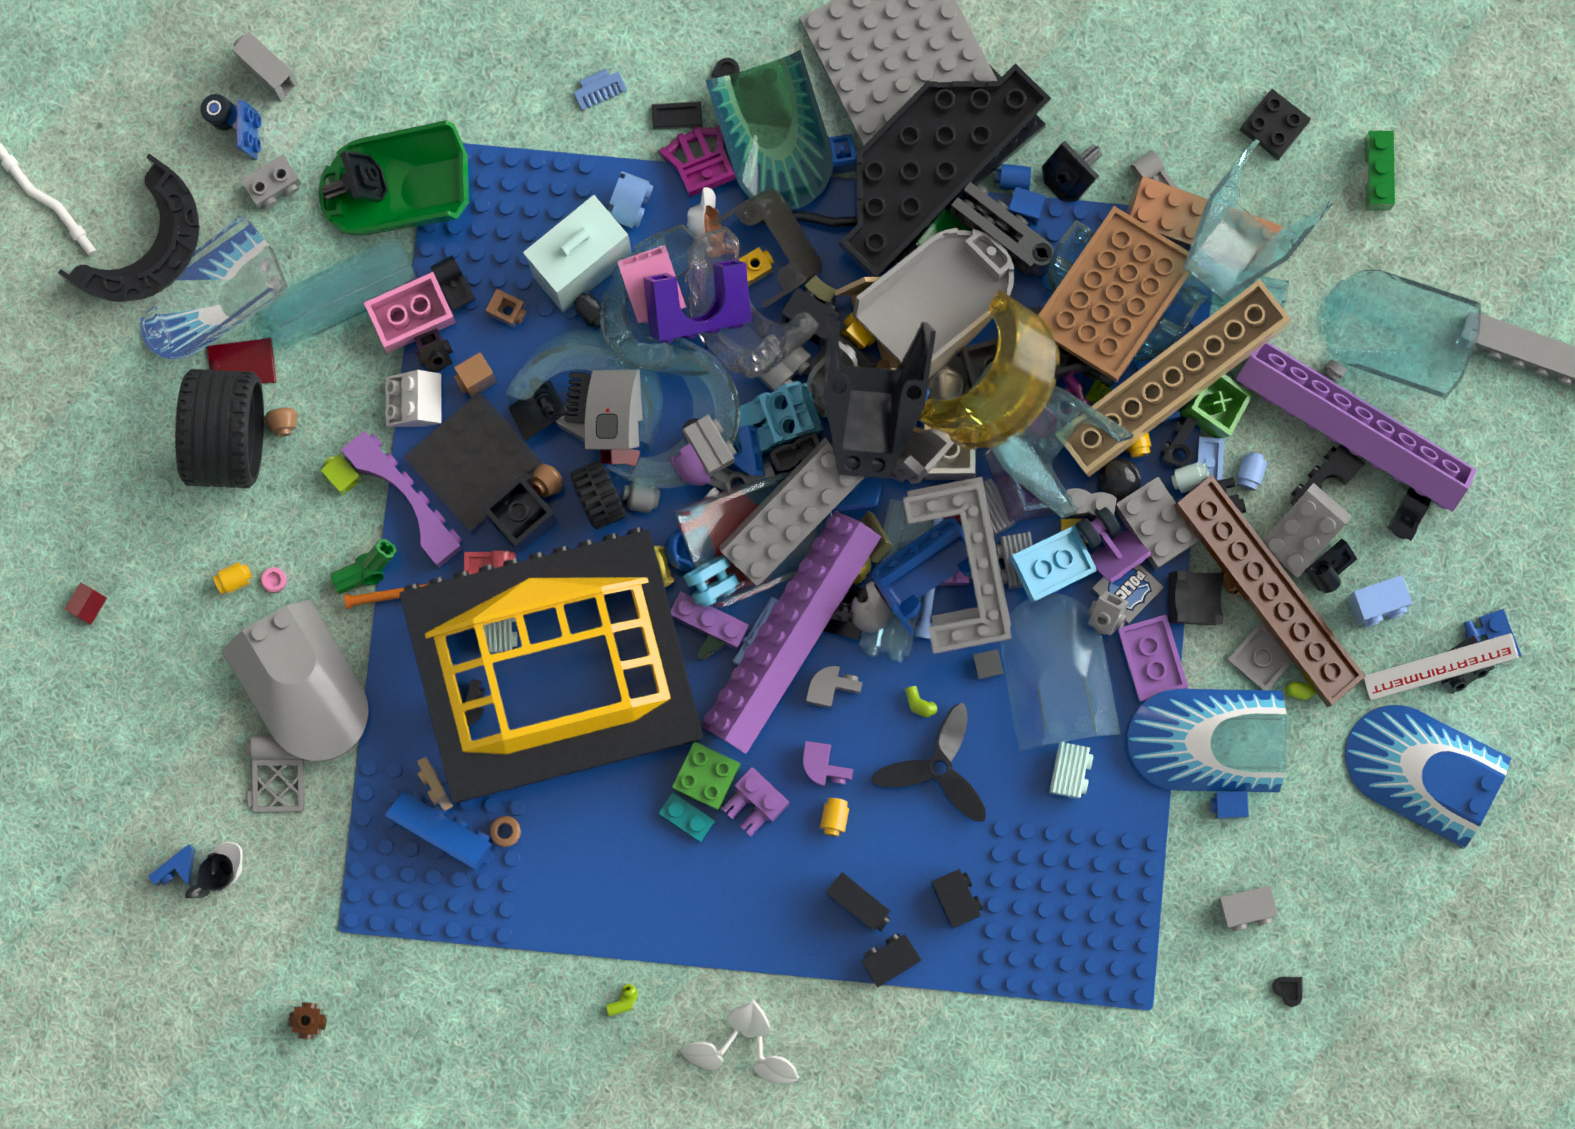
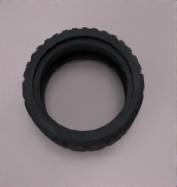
M190 369L182 379L176 410L175 452L180 479L187 486L250 488L257 481L263 451L264 399L260 378L252 371L228 372L227 370Z

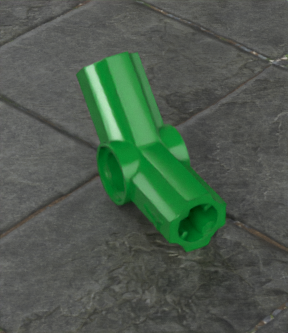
M379 539L368 553L358 556L355 559V563L330 573L333 585L339 595L363 584L369 586L382 581L384 578L382 570L397 552L395 545L387 539Z

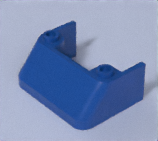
M947 518L878 564L872 571L871 576L910 636L915 632L907 620L914 618L921 608V603L918 600L920 597L958 571H961L964 576H972L963 528L955 518Z

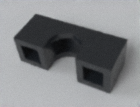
M1341 444L1338 449L1333 446L1324 456L1327 461L1323 466L1319 467L1316 465L1307 475L1310 480L1304 486L1300 483L1293 490L1291 495L1294 498L1290 503L1294 506L1313 483L1323 491L1322 483L1326 478H1336L1346 486L1365 463L1352 454L1344 445Z

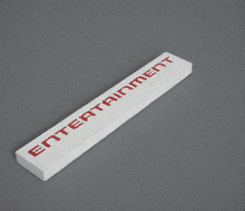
M1512 633L1365 675L1364 681L1369 698L1372 701L1518 659L1519 656Z

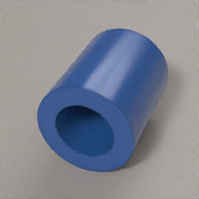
M1001 164V169L996 168L995 183L999 184V189L1015 190L1016 187L1025 190L1030 189L1031 166Z

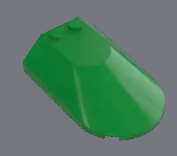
M448 120L349 142L336 152L337 156L332 161L331 166L326 165L319 186V201L325 218L338 230L349 235L364 236L457 220L469 203L468 155L455 124ZM346 150L371 155L381 166L388 191L384 200L379 203L353 199V196H350L348 193L331 200L324 198L322 187L325 186L327 177L328 181L333 183L342 180L341 175L346 173L340 153Z

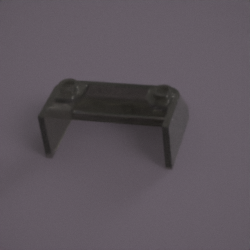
M766 189L718 217L710 224L712 228H715L734 215H737L743 224L749 226L755 225L764 219L790 263L782 267L778 273V282L783 291L761 304L763 309L807 283L815 275L818 276L822 271L823 264L821 258L781 194L774 189Z

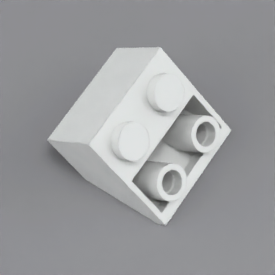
M415 370L386 377V427H426L441 423V373Z

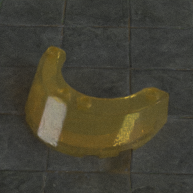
M1000 289L989 305V312L995 320L999 334L997 354L989 372L974 389L959 398L952 400H927L918 419L931 429L944 430L949 434L954 444L971 450L982 447L991 449L1007 443V438L1016 432L1021 434L1041 413L1056 383V379L1053 377L1055 367L1059 365V349L1053 338L1054 332L1043 318Z

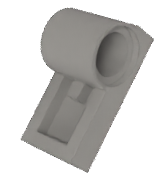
M1152 150L1129 166L1138 179L1145 176L1178 188L1164 170V165L1159 156Z

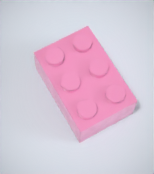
M433 272L364 302L387 354L415 342L414 338L435 328L439 331L456 323Z

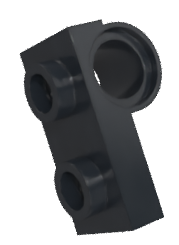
M453 255L430 266L453 311L476 301Z
M1188 416L1185 422L1179 421L1173 431L1177 435L1172 443L1167 441L1160 452L1164 456L1160 463L1172 469L1181 468L1188 464L1191 459V450L1184 442L1197 423L1195 419ZM1174 451H1181L1185 455V461H1175L1172 453Z
M1341 539L1304 572L1318 591L1331 593L1341 584V579L1338 575L1355 562L1357 557L1349 544Z

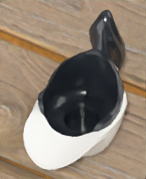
M224 842L211 851L199 867L198 885H192L187 890L185 898L201 899L208 896L211 891L228 889L242 872L241 847L234 842Z

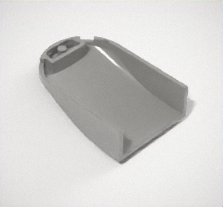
M958 228L944 230L929 238L856 297L852 316L900 364L920 324L927 322L936 331L930 378L961 351V348L967 346L1006 304L1014 285L1012 260L1006 249L997 240L984 232L975 229L972 231L958 230Z

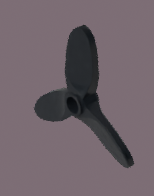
M963 703L956 704L946 715L937 735L934 756L930 760H910L888 765L877 770L873 774L871 781L879 787L901 788L933 779L938 781L944 794L956 809L972 821L983 822L986 818L983 802L970 783L952 769L951 764L961 746L966 731L968 713ZM937 761L943 762L946 766V772L941 775L935 774L932 770V765Z

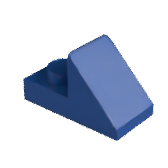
M748 425L738 427L737 442L742 449V453L733 455L735 458L734 464L751 476H766L757 427Z
M188 844L151 873L148 877L153 884L159 885L162 883L165 886L176 877L173 873L177 871L185 883L191 886L195 856L194 847Z

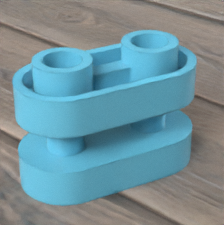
M725 555L711 559L683 576L687 586L696 585L698 589L692 594L696 605L702 604V607L709 606L717 601L716 597L719 595L725 596L736 590L735 586L739 582L735 573L726 574L725 569L731 564ZM716 575L717 579L707 585L705 580Z

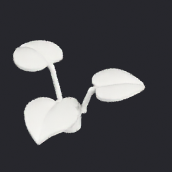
M755 1000L729 1013L728 1022L735 1030L720 1050H716L713 1044L707 1042H694L683 1046L680 1050V1053L692 1064L707 1070L718 1069L723 1064L721 1055L724 1054L740 1031L749 1038L757 1036L758 1060L760 1062L755 1063L754 1070L758 1076L773 1083H791L797 1081L800 1077L797 1075L795 1067L785 1058L779 1056H768L765 1058L763 1056L762 1036L769 1033L770 1024L764 1011Z

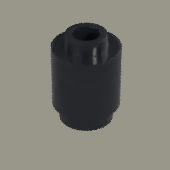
M583 293L574 301L576 305L574 311L590 328L593 327L595 330H598L610 319V315L607 313L608 310L592 293L588 295Z

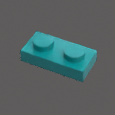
M675 793L671 794L659 812V815L699 842H702L715 823V820Z

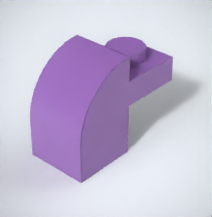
M806 741L803 767L807 777L813 783L825 787L826 777L831 778V783L846 785V781L852 780L853 769L828 765L831 745Z

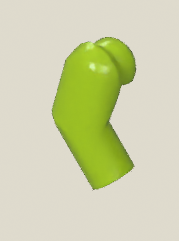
M1297 681L1287 684L1285 692L1289 697L1304 701L1317 694L1310 684Z
M624 985L619 1001L606 1004L609 1017L630 1011L633 1008L638 997V990L634 985Z

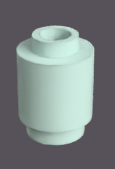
M1197 462L1175 469V475H1172L1171 478L1175 490L1180 489L1181 493L1193 490L1208 478L1210 474L1205 463L1199 464Z

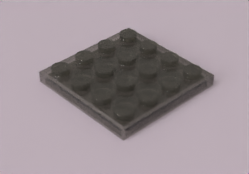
M480 391L404 456V459L470 533L487 519L482 510L483 507L520 475L527 483L530 482L536 467L544 464Z

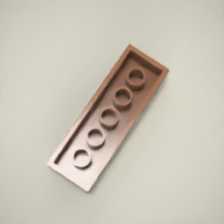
M1142 176L1135 183L1126 214L1190 253L1258 278H1262L1269 273L1283 227Z

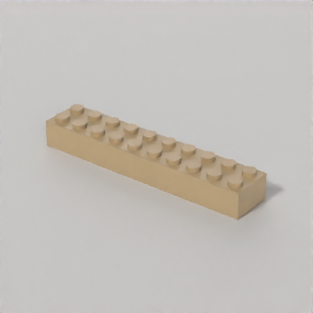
M1259 279L1067 424L1056 435L1086 475L1090 477L1291 325V318Z

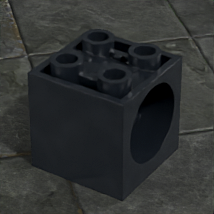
M521 475L482 508L486 517L519 554L557 521L554 512Z

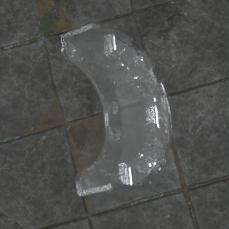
M727 226L695 237L685 272V282L689 283L690 296L686 298L691 317H697L705 313L714 300L713 263L733 259L739 260V240ZM750 301L752 322L745 323L742 328L738 329L726 327L721 328L718 333L707 334L702 332L698 334L709 352L725 368L733 373L740 372L746 374V377H757L773 370L813 336L819 324L806 312L797 314L789 323H775L765 318Z

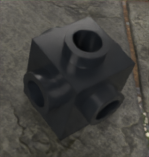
M437 328L414 338L419 349L415 354L420 366L426 365L429 372L441 371L446 366L453 364L449 356L453 351L448 339L442 340Z

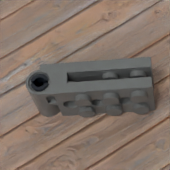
M970 182L963 191L962 200L957 197L951 205L950 213L969 231L975 229L997 240L1008 252L1013 266L1027 277L1030 274L1035 276L1047 274L1055 254L1053 246L1028 227V222L1018 214L1014 216L1007 211V205L1001 200L996 199L994 201L987 195L988 191L984 187Z

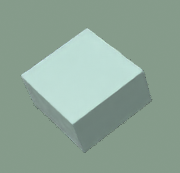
M595 195L590 197L523 252L527 257L533 278L563 313L574 305V301L581 294H587L619 268L617 261L632 256L628 234Z

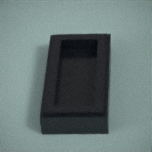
M701 101L652 104L653 130L703 127Z

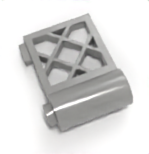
M252 735L251 740H247L246 744L247 756L252 758V791H248V807L253 806V812L304 811V759L295 758L286 753L271 735ZM283 765L279 770L274 767ZM288 765H298V777L291 783L281 772ZM258 766H269L275 772V775L265 783L258 776ZM277 776L288 785L279 796L268 786ZM297 781H298V789L294 786V784H295ZM259 782L263 785V787L260 790ZM266 788L276 799L269 806H259V794ZM290 788L298 794V806H288L281 799ZM279 801L283 806L274 805Z

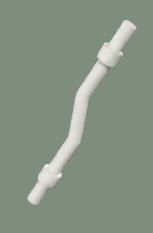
M0 143V159L4 169L13 175L27 195L53 209L69 229V235L72 239L81 245L88 256L93 255L97 250L86 237L87 233L82 226L76 224L61 202L33 187L18 167V161L13 155L10 156Z

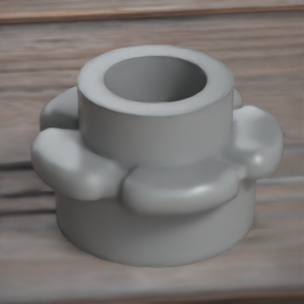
M1333 359L1327 365H1324L1328 368L1325 373L1338 381L1340 377L1346 378L1344 375L1348 369Z

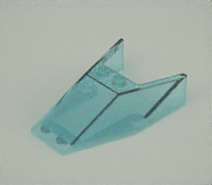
M1257 139L1252 141L1241 152L1210 193L1183 266L1188 273L1220 300H1224L1286 262L1333 205L1328 201L1318 210L1278 233H1273L1237 203L1240 197V190L1237 185L1247 157L1259 143Z
M993 362L989 363L961 402L1003 469L1061 518L1076 514L1078 509L1053 471L1051 464L1079 424L1085 422L1101 428L1118 442L1132 439L1134 436L1133 433L1068 391Z

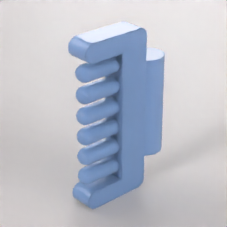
M604 69L579 80L582 88L576 90L574 95L581 110L585 111L586 104L589 108L592 107L588 96H590L593 104L597 105V99L600 103L603 102L602 95L605 100L609 99L606 89L611 98L615 96L611 85L616 95H620V90L622 93H625L626 87L619 72L609 75L607 69Z

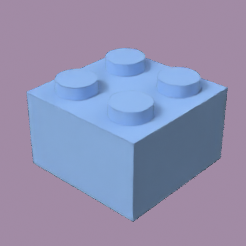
M1402 575L1356 590L1347 597L1357 626L1364 624L1365 628L1379 624L1380 621L1384 620L1383 617L1388 616L1389 620L1403 616L1404 613L1408 612L1407 608L1413 604Z

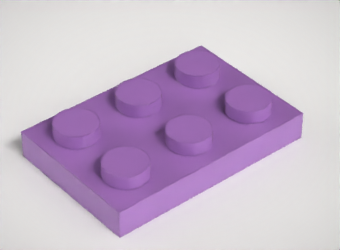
M1167 615L1124 626L1121 630L1117 629L1139 702L1148 700L1152 696L1166 690L1188 688Z

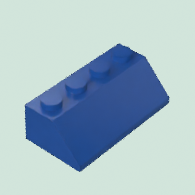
M403 791L385 816L478 871L493 844L488 842L490 836L478 829L475 833L466 829L468 823L456 816L453 820L444 816L447 811L434 805V803L432 807L424 804L425 798L414 791H411L410 794Z

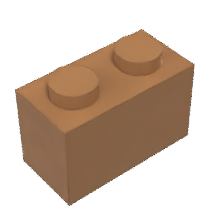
M481 352L454 367L457 373L454 376L457 385L463 394L468 392L471 398L497 383L492 370Z

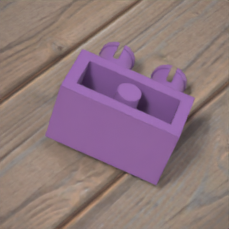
M752 767L735 785L736 793L721 807V810L726 814L734 806L727 814L733 820L747 803L754 805L755 810L739 825L745 831L753 824L746 831L752 837L766 820L773 823L790 805V802Z

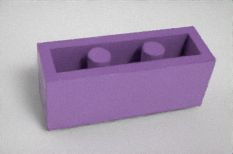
M681 591L671 609L673 620L737 651L749 630L748 624L712 606L702 607V604L696 605L693 597Z

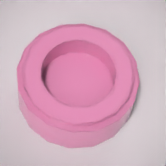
M273 567L263 573L261 583L268 592L278 593L285 588L287 577L281 569Z

